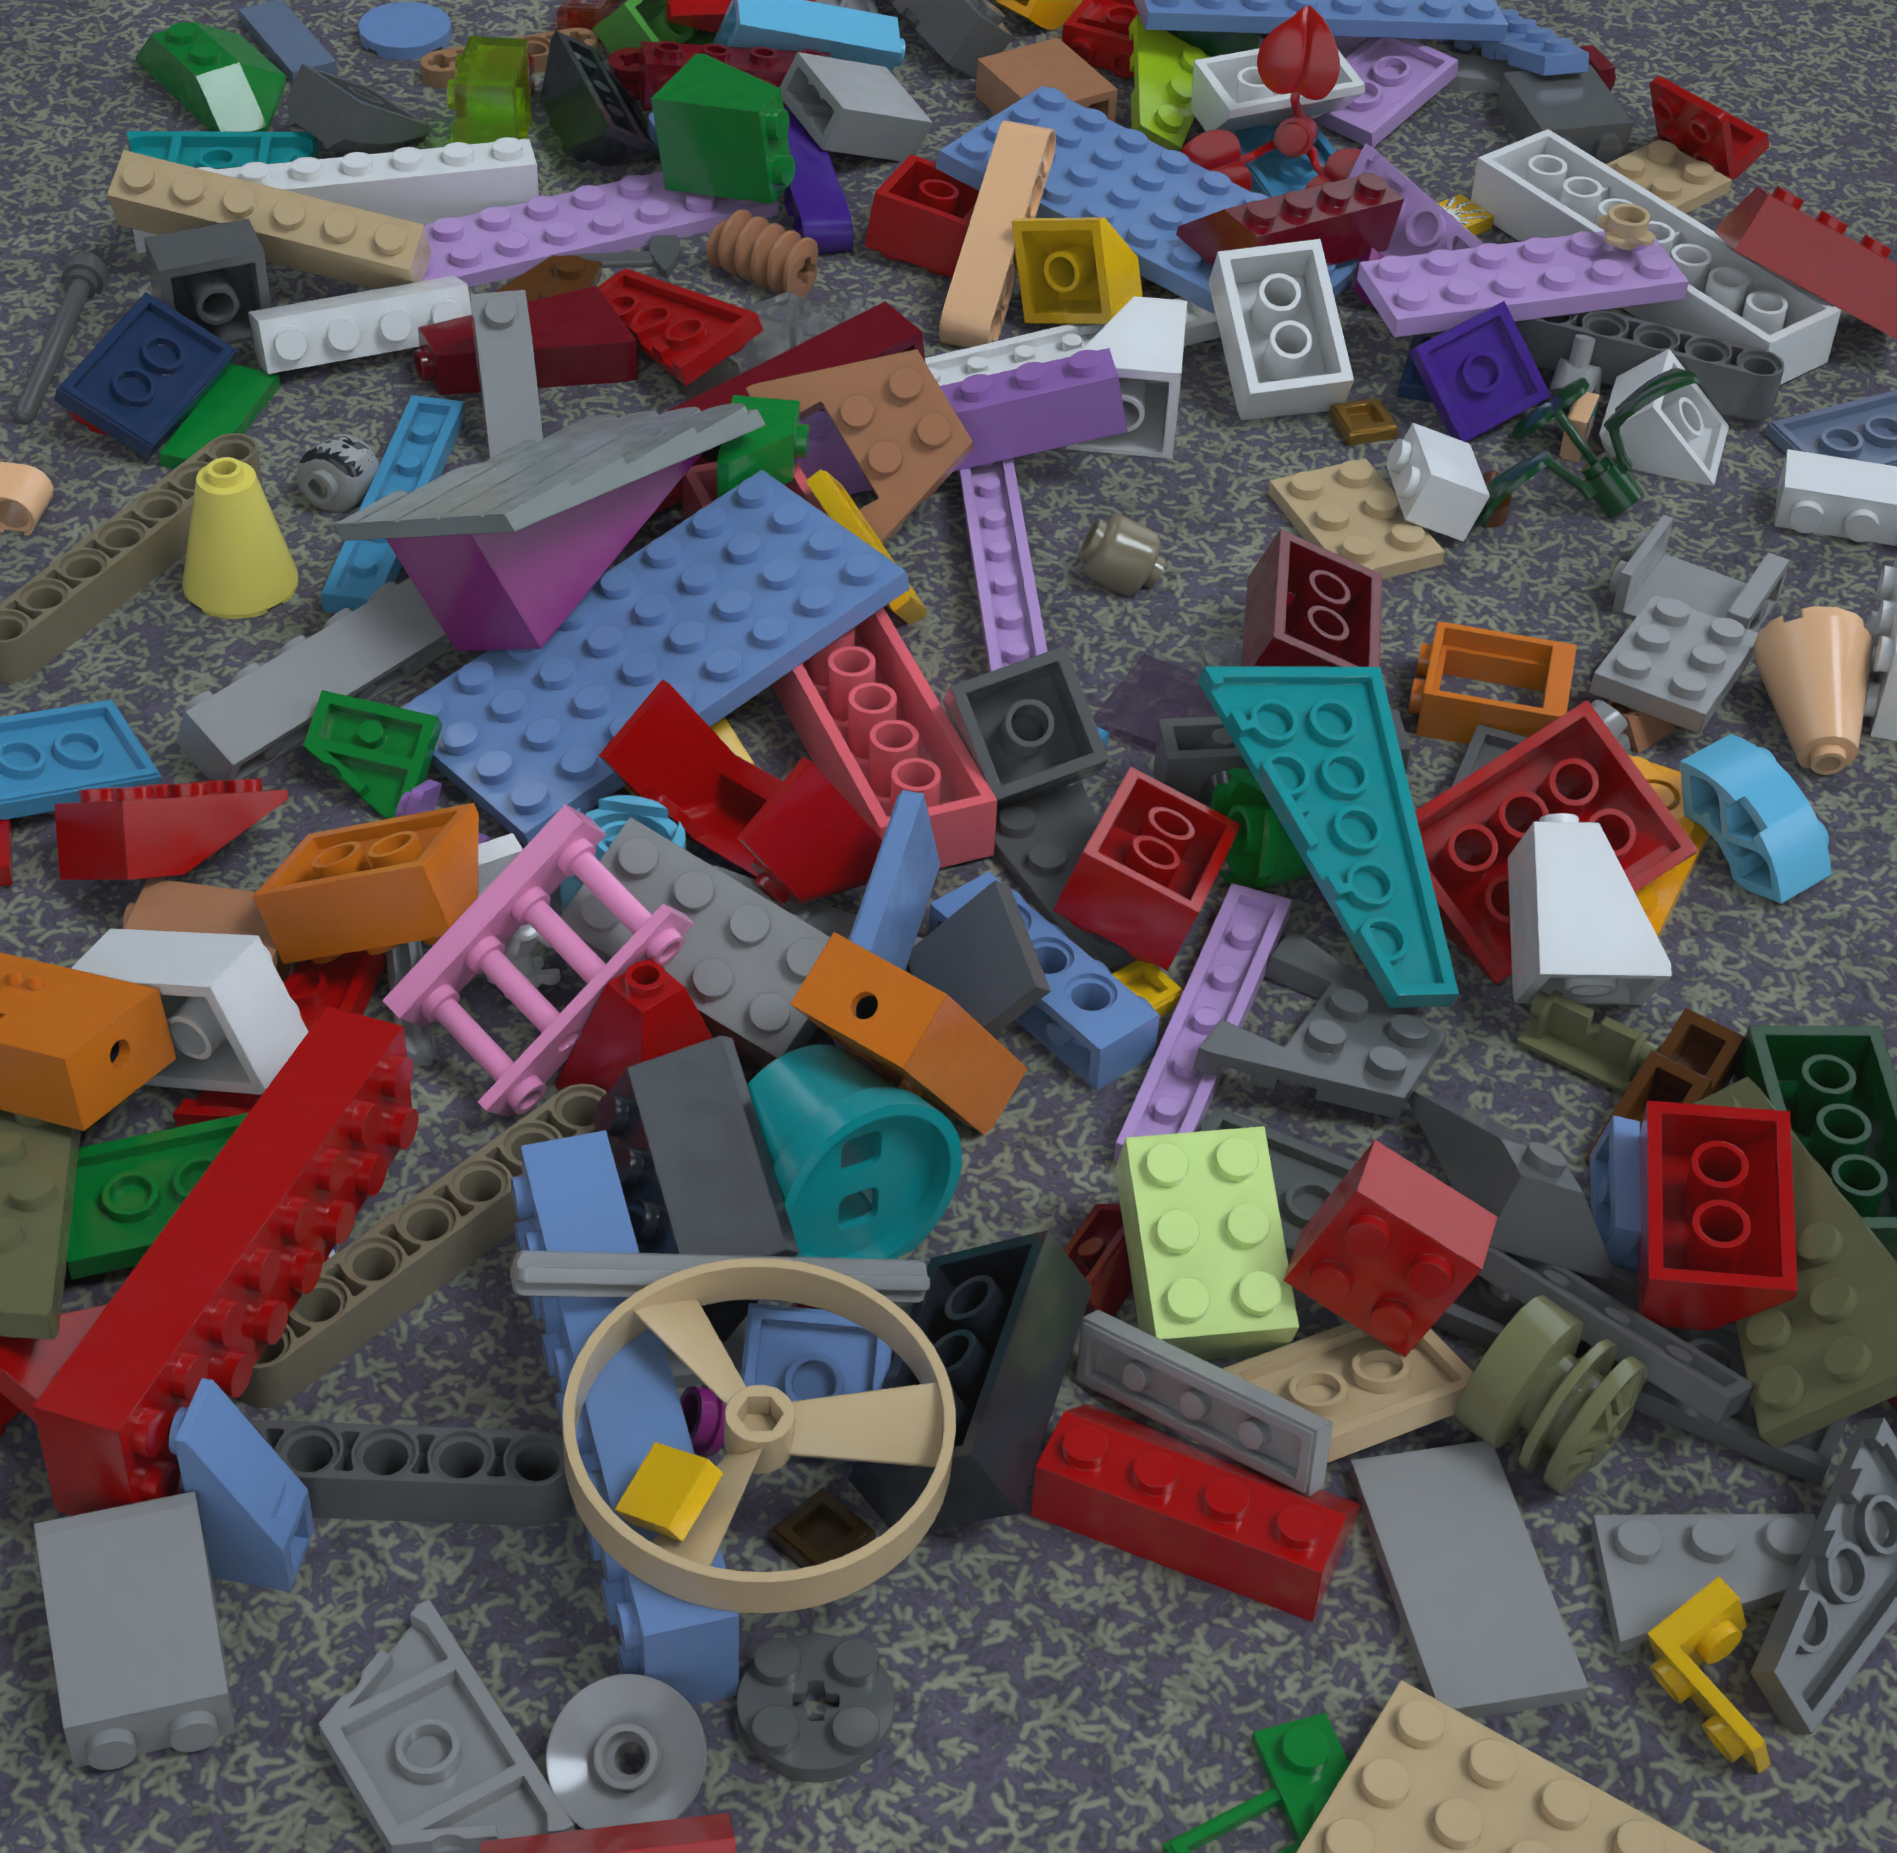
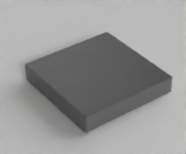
M995 880L913 946L908 961L913 976L948 994L992 1036H995L1051 992L1009 885Z

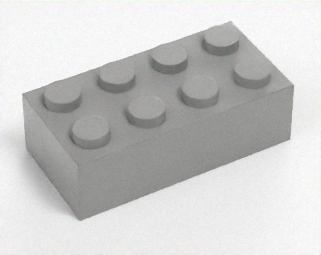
M630 817L600 859V862L652 915L664 903L686 914L695 923L684 934L685 942L681 950L673 959L662 966L665 971L685 986L712 1037L722 1035L733 1038L737 1053L762 1068H765L768 1064L788 1052L808 1046L819 1027L791 1006L790 1003L829 941L830 936ZM584 884L561 915V918L606 964L633 936L624 924Z

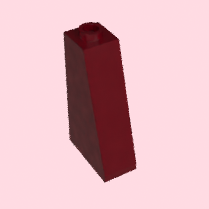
M596 285L527 301L537 388L638 380L636 339ZM472 315L418 327L420 349L414 350L413 358L420 380L422 382L430 380L439 395L481 392L472 330Z

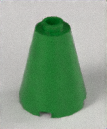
M1232 768L1227 773L1232 776L1228 783L1217 784L1210 804L1211 809L1241 824L1225 858L1231 871L1219 870L1228 888L1233 883L1261 890L1310 875L1311 873L1249 768Z

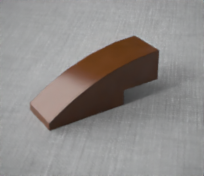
M1685 1007L1659 1051L1651 1050L1585 1156V1163L1590 1165V1154L1613 1116L1640 1121L1641 1131L1647 1101L1693 1104L1726 1088L1735 1074L1745 1036Z

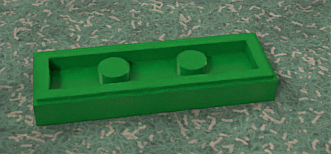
M232 364L196 405L159 452L161 466L175 469L211 440L229 433L245 434L280 388L279 374H268L264 370Z

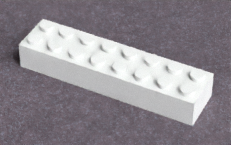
M1544 130L1478 157L1471 201L1494 216L1493 225L1520 242L1533 237L1553 238L1574 235L1580 231H1604V229L1597 226L1598 218L1608 214L1609 209L1617 204H1635L1649 212L1650 222L1648 229L1655 234L1657 241L1688 279L1689 284L1685 299L1621 307L1638 319L1772 352L1784 362V371L1780 385L1828 362L1841 313L1839 308L1734 251L1708 227L1551 130Z

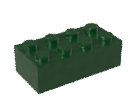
M1749 1025L1733 1077V1084L1749 1077L1762 1090L1777 1110L1790 1111L1791 1128L1799 1137L1800 1142L1832 1179L1836 1188L1854 1207L1897 1262V1077L1880 1026Z

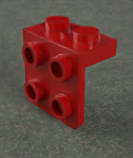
M1656 76L1649 83L1657 129V140L1660 139L1674 144L1681 152L1697 161L1710 164L1715 171L1731 180L1738 178L1769 148L1767 133L1662 76Z

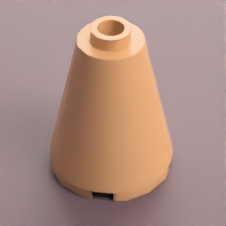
M1813 606L1801 609L1802 618L1784 623L1782 615L1771 620L1757 634L1753 653L1756 668L1798 763L1803 768H1811L1815 773L1830 775L1843 770L1858 755L1874 644L1871 631L1868 632L1864 627V620L1856 613L1838 607Z

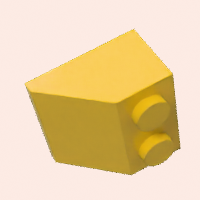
M1105 217L1022 218L1011 221L1025 323L1107 324L1134 296L1143 297L1138 256Z

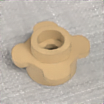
M1629 203L1617 204L1609 209L1608 214L1598 218L1597 226L1605 231L1604 241L1615 248L1632 250L1639 245L1650 246L1655 242V234L1648 230L1650 214L1641 206Z

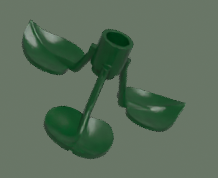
M1674 368L1648 380L1615 408V413L1604 423V427L1609 432L1616 455L1615 458H1612L1608 452H1604L1596 457L1562 411L1581 398L1589 389L1590 384L1585 378H1579L1567 384L1556 392L1549 402L1542 403L1527 414L1513 429L1512 435L1516 440L1523 439L1555 417L1588 462L1581 469V473L1585 477L1584 481L1553 460L1549 451H1543L1532 458H1526L1513 465L1486 484L1490 497L1476 520L1483 528H1486L1487 521L1497 506L1543 468L1551 470L1579 490L1585 500L1593 497L1608 519L1619 515L1636 503L1644 494V491L1629 472L1634 465L1628 458L1620 435L1621 425L1629 417L1654 400L1681 387L1702 383L1695 373Z

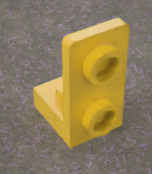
M1718 1576L1647 1633L1654 1658L1657 1660L1649 1668L1657 1682L1676 1703L1680 1705L1690 1697L1709 1718L1701 1724V1727L1712 1744L1729 1762L1734 1763L1743 1756L1759 1774L1771 1765L1764 1739L1698 1667L1704 1661L1711 1665L1729 1655L1739 1644L1742 1638L1741 1631L1747 1627L1740 1598Z

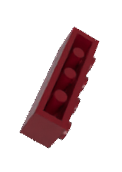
M641 41L637 87L643 109L653 110L651 98L696 53L706 54L779 88L797 52L830 58L831 56L830 53L809 49L793 51L777 50L769 47L744 48L727 47L721 44L695 45L679 44L673 41Z

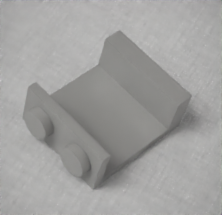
M1663 515L1650 533L1641 532L1633 547L1630 560L1628 562L1621 560L1614 570L1609 585V592L1616 594L1612 608L1613 613L1635 620L1650 598L1656 595L1661 598L1681 600L1690 608L1717 618L1734 619L1740 622L1744 628L1757 632L1780 598L1790 560L1768 552L1750 580L1744 583L1665 554L1674 518Z

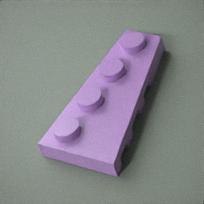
M1365 143L1348 178L1359 176L1362 173L1376 174L1385 179L1388 186L1404 198L1387 251L1379 252L1384 257L1391 255L1403 257L1427 254L1438 249L1451 251L1474 248L1484 244L1377 150Z

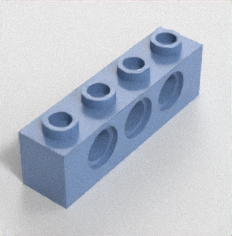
M988 871L931 902L929 933L994 880L1001 881ZM1011 889L1051 992L1016 1018L1015 1021L1096 1091L1154 1057L1160 1015L1154 1010L1152 1005L1145 998L1134 994L1115 978L1102 962L1090 957L1072 942L1059 926L1047 921L1026 903L1019 892Z

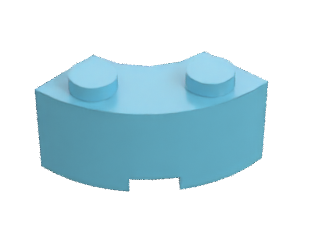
M1729 734L1680 761L1684 816L1703 826L1715 839L1729 863L1732 879L1747 891L1782 904L1832 875L1828 852L1829 835L1826 828L1817 819L1801 789L1777 763L1769 750L1757 747L1741 737Z

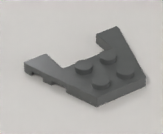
M1290 930L1271 954L1265 976L1314 997L1319 1001L1285 1046L1278 1045L1221 1019L1200 1045L1193 1069L1214 1076L1218 1075L1220 1066L1251 1073L1250 1084L1273 1090L1280 1080L1316 1088L1314 1092L1315 1100L1398 1119L1408 1104L1413 1091L1416 1092L1442 1050L1447 1034L1409 1008H1389L1376 985L1300 933Z

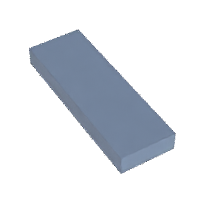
M274 0L238 9L239 20L292 83L295 81L301 64L333 75L338 74L336 60L283 0Z

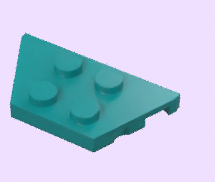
M127 131L126 134L130 152L194 168L242 167L251 162H262L265 164L293 162L302 157L314 158L319 153V140L309 132Z

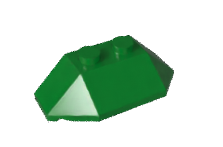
M197 22L176 23L171 25L168 30L151 34L135 57L137 63L210 131H267L272 124V118L278 109L286 86L285 74L240 34Z

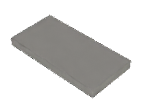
M1485 1441L1351 1460L1349 1476L1358 1502L1362 1504L1361 1510L1426 1694L1471 1719L1585 1701L1589 1690L1588 1683L1495 1448Z

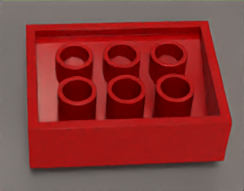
M1588 700L1415 810L1444 933L1495 985L1512 975L1508 856L1534 821L1539 822L1541 817L1549 814L1567 813L1578 816L1579 822L1600 823L1635 893L1698 851L1697 847Z

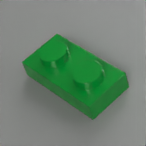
M1326 1712L1254 1731L1251 1739L1272 1788L1275 1787L1280 1795V1807L1296 1842L1300 1841L1301 1844L1350 1765Z

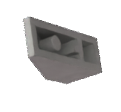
M525 290L471 294L472 330L490 459L524 440H535L537 443L543 439L532 334Z

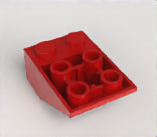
M262 778L136 785L123 788L79 789V802L54 804L60 880H133L185 875L288 800V790H262Z

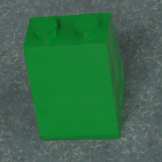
M696 53L651 98L665 190L772 204L792 183L795 175V161L789 151L787 136L789 115L784 109L781 88L706 54Z

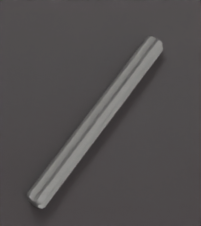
M522 1250L515 1254L510 1268L513 1292L519 1296L629 1298L653 1282L678 1271L705 1263L742 1258H777L825 1267L870 1286L893 1303H919L923 1301L926 1290L930 1288V1277L927 1276L926 1264L920 1260ZM744 1299V1300L781 1301V1300H769V1299Z

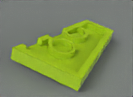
M1137 14L1129 26V39L1134 42V52L1130 57V71L1134 72L1135 88L1131 93L1132 129L1144 133L1148 140L1168 150L1180 151L1195 117L1191 111L1194 60L1209 58L1210 56L1201 49L1189 45L1165 30H1146L1141 17Z

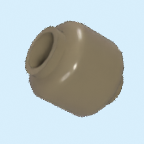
M1119 513L1111 515L1105 521L1100 518L1096 519L1088 530L1078 552V558L1084 561L1083 572L1088 579L1125 596L1134 595L1142 586L1151 589L1161 576L1166 563V559L1159 556L1161 549L1160 536L1153 530Z

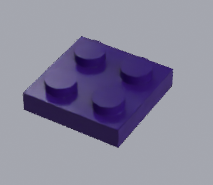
M1505 301L1492 306L1408 351L1450 437L1463 442H1467L1551 397Z

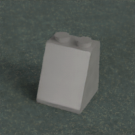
M195 1491L35 1523V1539L62 1723L74 1768L90 1765L100 1770L118 1769L131 1763L138 1754L170 1747L181 1752L200 1751L214 1744L218 1737L236 1733L213 1576Z

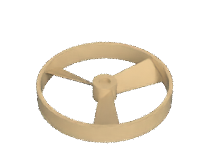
M742 1258L705 1263L673 1273L637 1291L618 1305L587 1339L569 1375L564 1395L562 1425L565 1475L576 1509L596 1541L624 1569L661 1592L692 1604L738 1613H778L816 1607L844 1598L886 1575L911 1553L933 1524L943 1504L948 1488L953 1458L956 1409L952 1387L936 1349L921 1328L890 1299L870 1286L825 1267L785 1259ZM769 1299L795 1302L826 1310L860 1325L880 1338L902 1358L921 1384L792 1402L785 1393L774 1387L766 1385L746 1387L701 1306L730 1300ZM648 1328L726 1405L724 1421V1449L726 1456L717 1465L723 1472V1475L683 1542L658 1534L650 1542L622 1521L602 1499L588 1477L576 1441V1430L580 1413L588 1392L598 1375L627 1343ZM791 1456L935 1468L918 1500L896 1524L878 1538L847 1555L814 1566L773 1572L737 1571L711 1566L751 1475L767 1474L778 1470Z

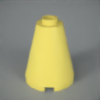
M222 457L211 461L196 476L182 581L184 595L187 600L200 607L202 612L213 617L241 619L268 613L267 609L281 602L284 604L291 599L298 586L297 567L254 469L247 463L231 457Z

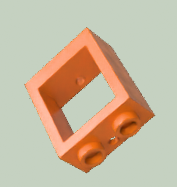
M1437 621L1433 644L1421 643L1415 677L1426 678V680L1414 678L1408 713L1419 715L1416 735L1470 744L1476 727L1480 724L1530 737L1567 713L1577 645ZM1442 675L1543 691L1541 708L1441 691Z

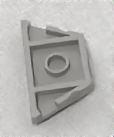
M429 1599L418 1604L411 1612V1627L391 1651L386 1653L380 1650L361 1672V1680L357 1687L350 1693L342 1695L319 1722L322 1743L388 1853H480L481 1841L575 1830L572 1820Z

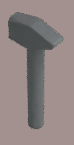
M676 235L652 236L649 239L650 251L576 254V256H580L585 260L602 262V268L655 267L664 278H668L680 262L679 238Z

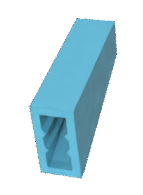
M731 0L713 41V44H721L727 47H769L777 50L793 51L816 50L830 53L831 58L887 67L891 73L895 66L899 67L902 64L905 55V40L900 38L898 17L807 0Z

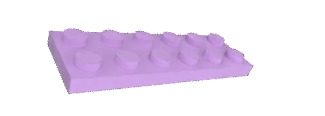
M1580 231L1574 235L1553 238L1533 237L1526 241L1506 244L1485 243L1474 248L1451 251L1438 249L1427 254L1403 257L1385 256L1380 260L1359 262L1357 281L1394 338L1447 331L1502 301H1505L1515 322L1685 299L1689 284L1688 279L1656 238L1655 242L1650 246L1639 245L1632 250H1622L1608 245L1604 241L1605 231Z

